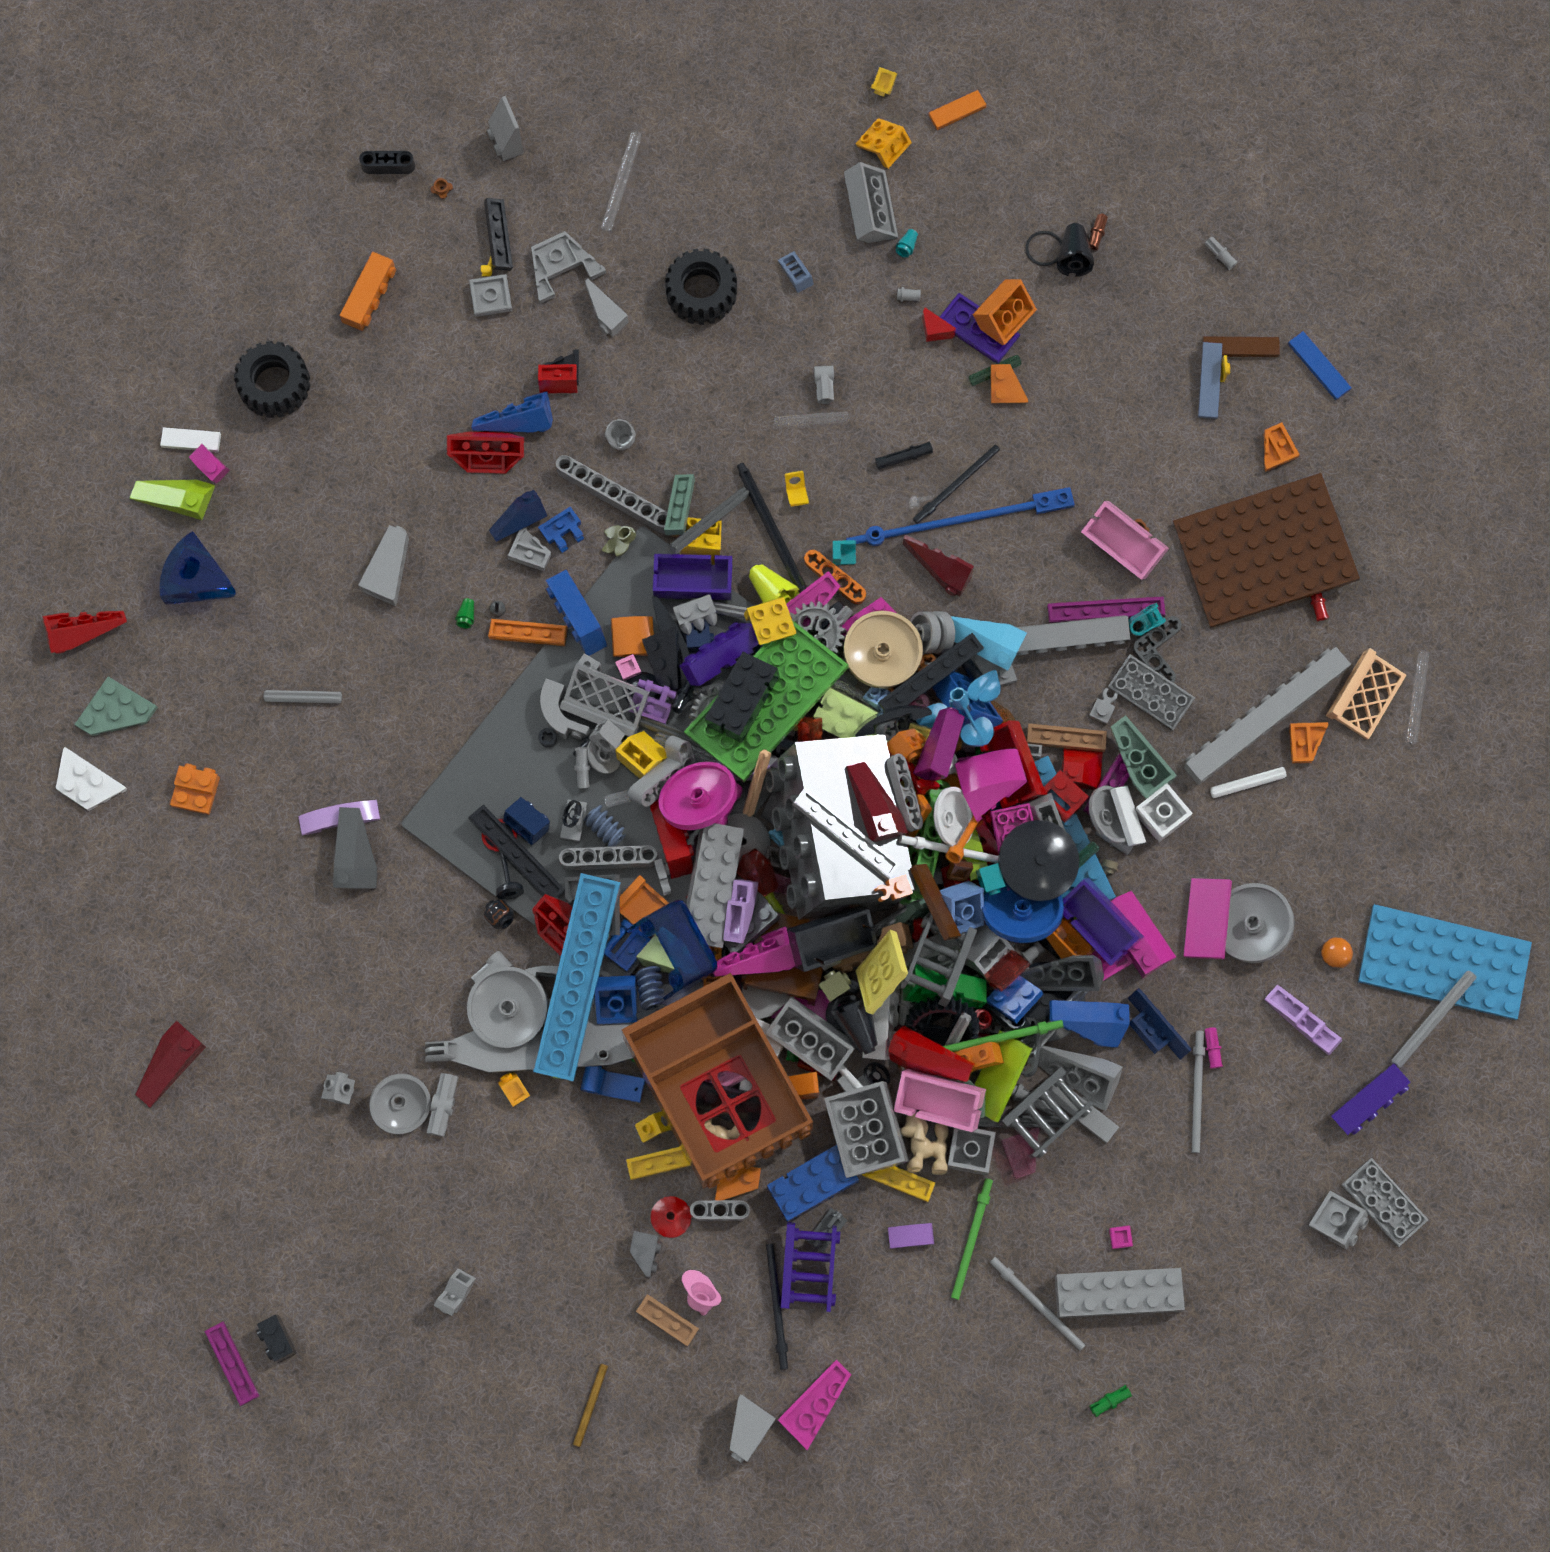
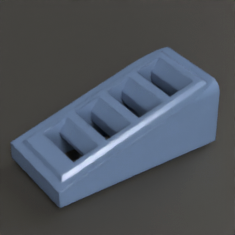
M794 251L778 260L797 293L814 284L811 274ZM795 260L794 263L790 264L789 266H786L787 263Z

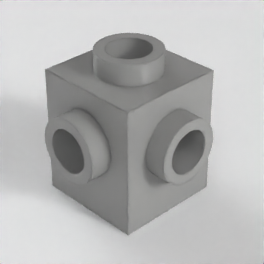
M336 1072V1075H327L321 1098L339 1104H349L354 1091L355 1080L349 1079L348 1074Z

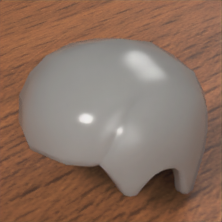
M617 419L607 426L605 437L614 449L623 451L635 442L636 433L628 421Z

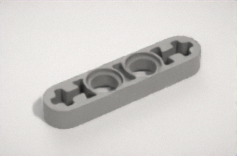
M895 754L887 759V767L906 829L909 832H913L923 826V819L907 761L902 754ZM900 778L904 781L905 787H902L900 784ZM905 798L909 800L910 807L906 805Z

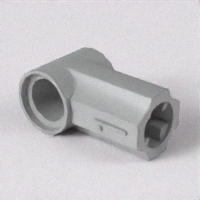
M814 366L817 402L830 404L834 402L833 366Z
M497 951L487 960V964L475 973L471 979L476 983L482 975L490 970L499 967H513V965L500 951Z

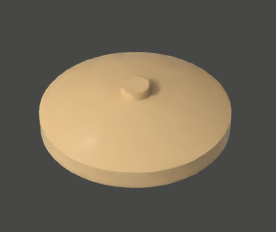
M875 611L860 617L850 627L844 642L845 662L849 665L850 672L859 681L874 688L886 689L903 684L915 674L922 659L923 646L918 630L908 619L890 611Z

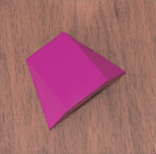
M1004 749L977 756L959 758L955 763L963 795L977 822L982 819L981 816L990 808L992 810L996 808V803L1004 797L1008 798L1027 782L1017 749Z

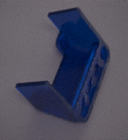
M676 900L643 917L626 930L628 933L641 929L648 937L656 934L671 961L674 970L669 974V983L674 990L663 997L664 1001L688 991L717 970V961L687 905L682 900Z

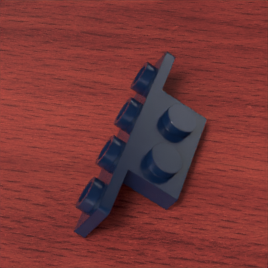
M1140 988L1136 989L1128 997V1000L1140 1012L1130 1021V1026L1154 1054L1168 1045L1181 1060L1191 1051L1187 1042L1183 1040Z

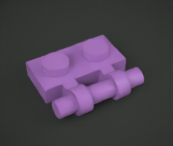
M639 679L638 687L644 688V690L661 694L659 699L648 696L642 716L666 724L672 704L665 702L666 698L674 699L677 692L670 690L668 686L664 685L662 687L653 684V681ZM637 692L634 693L632 700L635 705L642 701L643 695Z

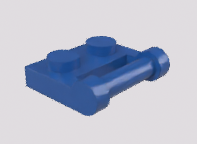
M624 919L620 923V935L612 936L608 941L604 956L628 972L638 960L636 956L651 939ZM627 930L630 931L631 935L615 954L612 953L611 950Z

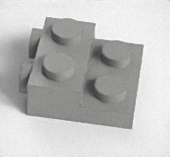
M1329 1191L1309 1226L1347 1250L1349 1246L1353 1247L1358 1240L1357 1232L1359 1229L1363 1230L1367 1226L1369 1219L1367 1218L1366 1210Z

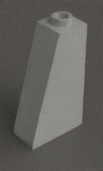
M389 525L358 585L362 592L396 606L409 542L406 530L402 527Z

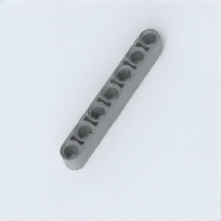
M562 455L556 460L557 472L561 477L659 533H665V525H660L659 521L666 520L668 512L567 455ZM564 464H568L570 466L567 469L560 468ZM583 473L586 475L582 479L577 478L578 474ZM595 483L602 484L599 488L593 487ZM612 492L619 493L616 497L609 496ZM629 501L635 502L633 506L629 507L626 505ZM646 510L652 512L648 516H644L642 514Z

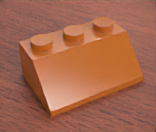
M1005 279L972 315L980 330L1001 345H1005L1037 309L1021 279Z

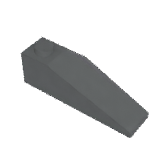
M1073 955L1017 973L1042 991H1099L1104 979L1102 962L1094 955Z

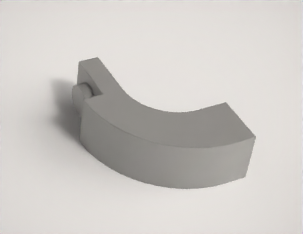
M546 678L541 690L540 704L544 719L549 728L554 730L555 734L563 739H567L569 733H571L572 737L580 740L586 736L589 737L590 729L588 726L567 719L559 709L566 691L565 686Z

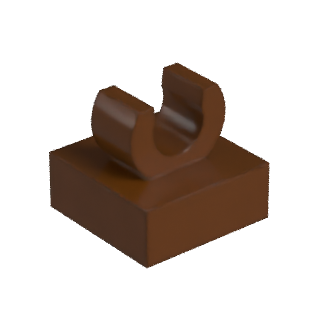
M962 859L957 864L950 862V867L946 873L947 879L966 882L974 869L973 864L967 862L966 859Z

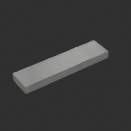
M1053 1085L1048 1089L1052 1099L1071 1117L1078 1111L1058 1086L1055 1087ZM1076 1094L1077 1097H1078L1084 1104L1087 1103V1101H1085L1082 1097H1080L1078 1094ZM1091 1106L1092 1111L1084 1118L1080 1116L1076 1121L1107 1144L1119 1126Z

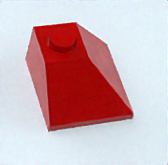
M1063 748L1062 772L1079 788L1096 790L1101 782L1103 752Z

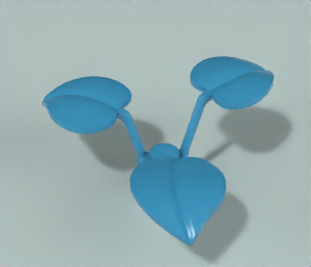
M996 670L987 672L974 680L969 685L968 691L957 687L950 692V707L953 708L954 706L956 709L964 710L970 721L969 724L962 728L960 734L963 742L969 746L987 745L993 737L994 729L991 721L985 717H979L974 721L967 707L969 699L973 701L979 699L983 703H988L999 696L1001 685ZM936 703L928 706L932 711V715L917 719L916 722L932 728L939 710L947 708L946 705Z

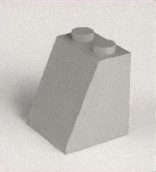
M740 1395L738 1398L730 1450L733 1452L731 1456L740 1463L743 1460L749 1461L776 1420V1418L743 1395Z

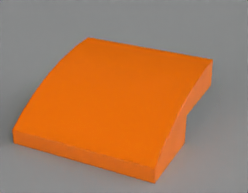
M630 616L611 619L613 657H628L632 654L648 656L642 639L654 635L653 616Z

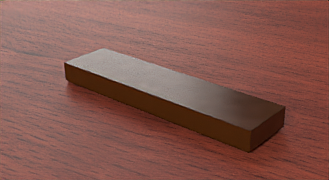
M1203 336L1202 339L1203 342L1221 343L1222 357L1224 355H1227V357H1279L1280 355L1279 337Z
M927 864L912 866L910 871L944 941L957 939L961 934Z

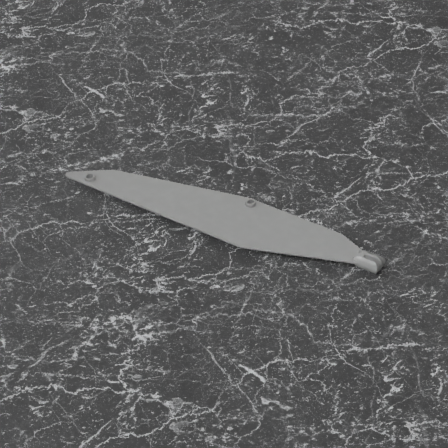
M703 982L663 985L658 989H663L664 994L659 996H664L666 1000L660 1004L668 1006L702 988ZM742 982V994L754 1016L759 1020L772 1016L791 997L753 987H748L747 990H744V983ZM637 986V1013H640L644 1010L640 1006L642 1002L639 1000L640 994L638 992L639 987ZM595 994L577 1067L613 1065L633 1058L623 1040L621 1030L633 1023L597 1024ZM551 998L548 999V1009H549V1005H550ZM544 1027L533 1040L515 1048H501L488 1044L475 1031L451 1041L425 1042V1055H427L425 1062L453 1061L489 1073L534 1070ZM603 1053L607 1054L605 1058H601L600 1055Z

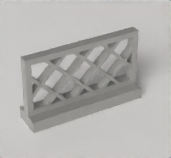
M576 663L564 700L561 702L559 709L597 724L609 719L626 736H631L637 733L638 724L650 692ZM578 671L586 672L589 680L580 683L577 676ZM597 678L604 679L607 687L598 690L594 680ZM591 682L595 692L586 695L582 685ZM616 685L622 686L625 694L616 697L612 687ZM577 687L583 696L578 700L570 697L572 689ZM609 689L613 699L605 703L600 692ZM635 692L643 695L642 701L636 705L631 697V694ZM597 695L601 705L592 706L588 698ZM627 696L631 707L622 710L618 700ZM615 702L619 712L615 714L610 713L606 705ZM633 709L636 715L635 721L627 720L624 712Z

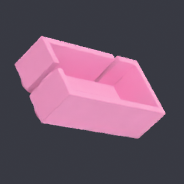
M1104 501L1094 514V516L1100 517L1099 520L1091 518L1081 531V533L1141 580L1147 578L1169 549L1157 538L1150 539L1152 534L1110 501Z
M906 1069L902 1071L894 1112L909 1116L916 1113L915 1117L973 1132L978 1129L981 1111L978 1109L983 1106L986 1089Z

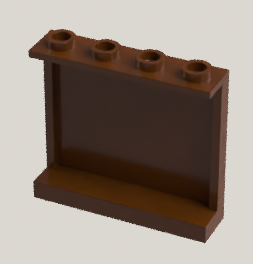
M778 913L781 918L761 936L785 926L788 929L812 920H799L798 917ZM759 936L752 944L754 945L762 941V937ZM794 966L790 970L743 974L741 982L744 983V990H747L748 987L805 999L808 1005L815 1006L823 969L818 967L803 972Z

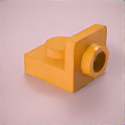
M515 1072L506 1073L500 1078L498 1084L513 1107L530 1096Z

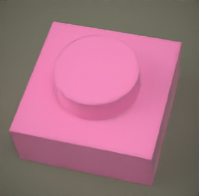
M633 654L615 662L623 681L641 674Z

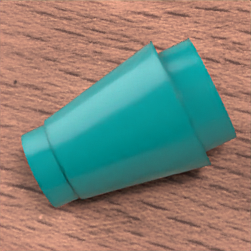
M909 229L896 244V253L899 256L907 258L913 254L918 236L915 230Z

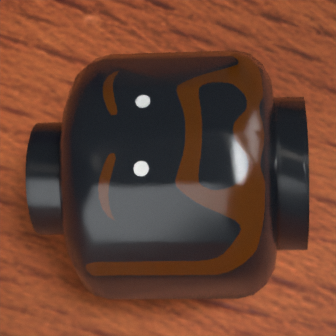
M491 900L485 906L484 917L493 928L505 929L513 922L514 912L504 900Z

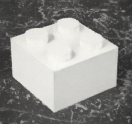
M1167 783L1135 809L1139 820L1159 843L1188 821L1193 814Z

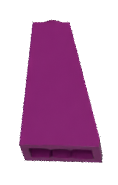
M947 707L939 710L913 771L914 775L931 781L947 778L964 721V716L959 714L957 709Z

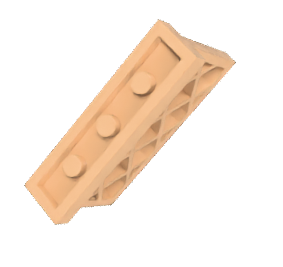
M1367 649L1360 656L1326 716L1332 720L1336 719L1368 740L1402 684L1406 674L1377 656L1376 651L1373 649ZM1374 661L1381 665L1382 672L1373 673L1372 664ZM1388 673H1394L1399 676L1396 683H1389ZM1383 675L1385 685L1377 687L1374 676ZM1370 677L1373 688L1364 690L1362 681L1364 678ZM1386 688L1388 698L1380 700L1378 689ZM1374 691L1376 701L1367 703L1365 692ZM1361 693L1363 704L1354 705L1353 696ZM1377 704L1379 713L1378 715L1371 716L1369 705ZM1364 707L1367 717L1358 719L1355 708ZM1351 709L1354 720L1348 721L1342 715L1345 710ZM1368 720L1370 728L1367 733L1361 730L1360 721Z

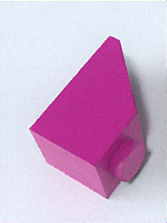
M203 444L189 456L192 462L216 484L230 471Z

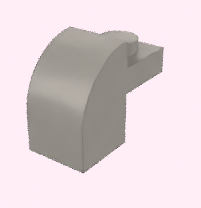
M457 1269L450 1277L445 1290L437 1298L434 1306L451 1316L457 1313L476 1278Z

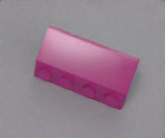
M1132 891L1118 896L1111 901L1144 936L1131 950H1128V955L1142 978H1145L1176 958Z

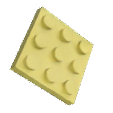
M893 930L887 932L856 969L865 1010L872 1015L882 1006L887 997L894 992L895 988L908 974L897 932Z

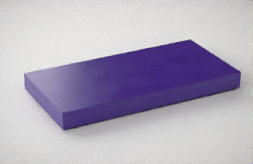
M958 293L941 314L940 318L956 328L955 336L996 364H999L1020 337V334L1016 332L1005 345H1001L980 330L972 315L980 306L961 293Z

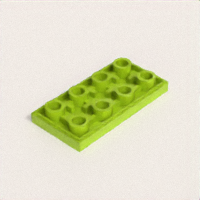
M1016 1038L997 1042L1000 1045L1004 1063L981 1069L975 1082L976 1087L986 1089L985 1116L994 1122H999L1032 1051V1048Z

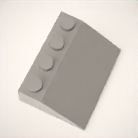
M881 1081L824 1098L846 1178L909 1162L886 1082Z

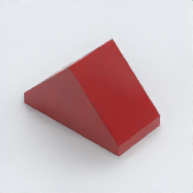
M924 308L922 320L926 342L951 339L955 336L956 328L927 308Z

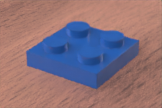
M1012 971L989 995L987 1003L1017 1024L1042 997L1043 992Z

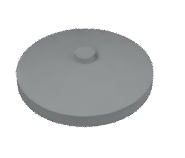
M1260 883L1244 884L1232 889L1225 952L1231 957L1247 963L1264 962L1280 954L1289 944L1294 932V914L1287 899L1273 887Z
M499 967L482 975L472 987L467 1002L468 1019L475 1033L488 1044L501 1048H515L533 1040L544 1027L548 1013V998L540 981L528 971L516 967Z

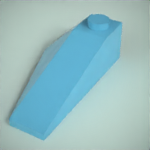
M951 616L955 626L954 642L959 643L969 634L973 633L984 647L977 655L1006 670L1010 669L1027 632L1011 624Z

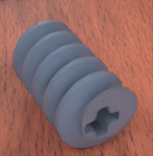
M599 805L591 810L583 821H586L587 827L592 826L591 831L597 832L598 838L603 837L602 842L608 843V847H616L626 836V834H622L624 827L617 829L619 822L617 821L612 824L613 816L606 818L608 811L606 810L601 813L602 805Z
M659 966L646 967L636 973L637 985L639 987L638 992L640 994L639 1000L642 1002L640 1006L644 1011L656 1008L658 1011L666 1007L665 1004H660L666 999L664 996H659L664 994L663 989H658L663 986V982L657 981L662 978L661 974H656L661 970Z

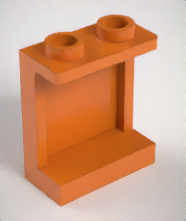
M640 875L620 896V914L649 938L657 934L661 926L665 922L669 923L676 915L674 913L676 911L675 906L671 905L649 886Z

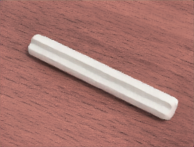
M1284 767L1231 781L1211 787L1210 793L1212 798H1217L1280 780L1286 777V771Z

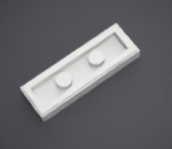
M163 428L160 446L162 448L196 450L203 444L211 452H219L221 433Z
M1128 786L1111 789L1110 792L1128 846L1146 843Z

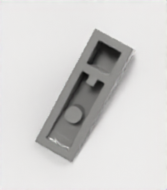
M587 279L585 281L586 289L600 325L599 328L605 335L609 334L614 337L629 323L628 315Z

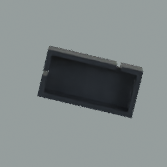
M742 652L705 717L707 727L721 734L725 731L726 736L743 743L765 704L769 691H772L780 677L778 668Z
M859 905L788 928L787 933L795 967L806 972L821 967V964L827 965L874 949L878 943L875 931L869 928L873 927L870 909Z

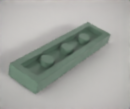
M694 474L675 475L664 528L665 535H682L685 533L695 483Z

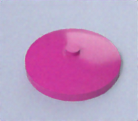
M714 762L691 764L677 771L664 784L659 795V808L665 820L676 828L683 830L702 829L716 823L730 811L736 801L737 784L732 773L721 764Z

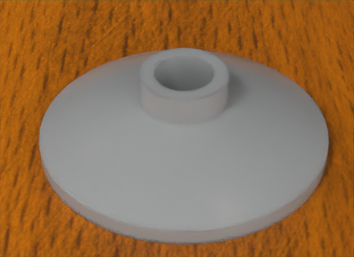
M590 740L587 746V758L591 766L603 774H609L617 770L621 762L617 760L616 751L612 750L604 753Z

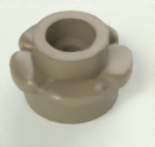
M1103 859L1102 864H1100L1104 873L1113 875L1114 872L1118 871L1117 862Z

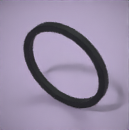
M1038 231L1032 234L1026 243L1028 258L1033 263L1041 266H1049L1056 263L1057 258L1048 263L1036 261L1030 255L1028 246L1031 239L1039 234L1052 235L1058 240L1060 248L1062 244L1061 239L1050 231Z

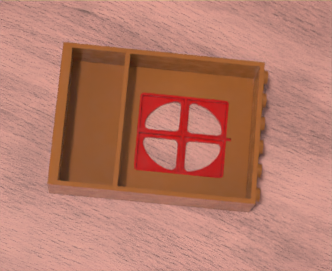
M731 973L621 1029L626 1046L703 1189L706 1187L711 1189L720 1183L719 1180L725 1177L730 1179L737 1175V1171L743 1167L749 1169L756 1164L758 1159L763 1157L765 1160L773 1156L775 1150L779 1148L784 1150L793 1144L792 1141L798 1138L803 1140L811 1135L813 1120ZM721 1072L739 1074L752 1084V1089L730 1099L718 1080L717 1075ZM705 1080H710L722 1104L703 1115H699L696 1109V1095L700 1085ZM753 1096H757L761 1103L760 1119L755 1129L747 1131L736 1113L735 1107ZM723 1112H727L740 1136L734 1140L723 1139L712 1134L704 1124Z

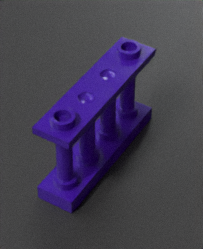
M787 1222L781 1308L789 1309V1304L794 1303V1301L827 1304L826 1311L831 1312V1306H835L836 1294H832L835 1245L840 1244V1231H837V1226H832V1233L800 1231L799 1228H795L794 1222ZM798 1239L831 1241V1253L798 1251V1249H794V1241H798ZM797 1260L830 1262L829 1274L796 1272V1270H792L793 1261L797 1262ZM797 1280L828 1283V1294L794 1293L795 1291L791 1290V1282Z

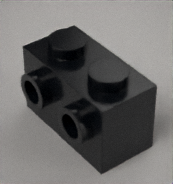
M275 1314L257 1324L259 1328L256 1330L261 1342L265 1341L268 1347L265 1349V1352L270 1361L274 1360V1362L279 1363L297 1354L279 1315Z

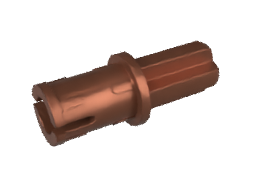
M1103 213L1097 215L1094 227L1090 230L1089 244L1091 250L1094 251L1099 249L1101 238L1105 235L1104 229L1108 216Z

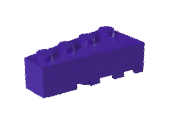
M735 622L728 627L729 630L725 633L722 632L716 635L714 641L702 645L699 648L700 651L696 654L687 656L684 659L685 662L679 666L690 685L700 686L721 673L720 668L734 665L736 658H739L742 652L749 655L753 653L752 648L759 644L752 624Z
M1392 1063L1387 1070L1378 1075L1331 1117L1347 1135L1350 1133L1355 1135L1363 1128L1360 1124L1366 1119L1370 1122L1378 1115L1376 1111L1383 1106L1386 1109L1394 1102L1392 1098L1397 1093L1400 1096L1410 1088L1408 1086L1410 1081Z

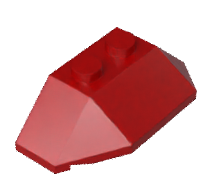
M500 432L447 435V455L468 473L506 474L524 457V437Z
M545 894L532 908L537 932L561 956L573 907L567 902Z

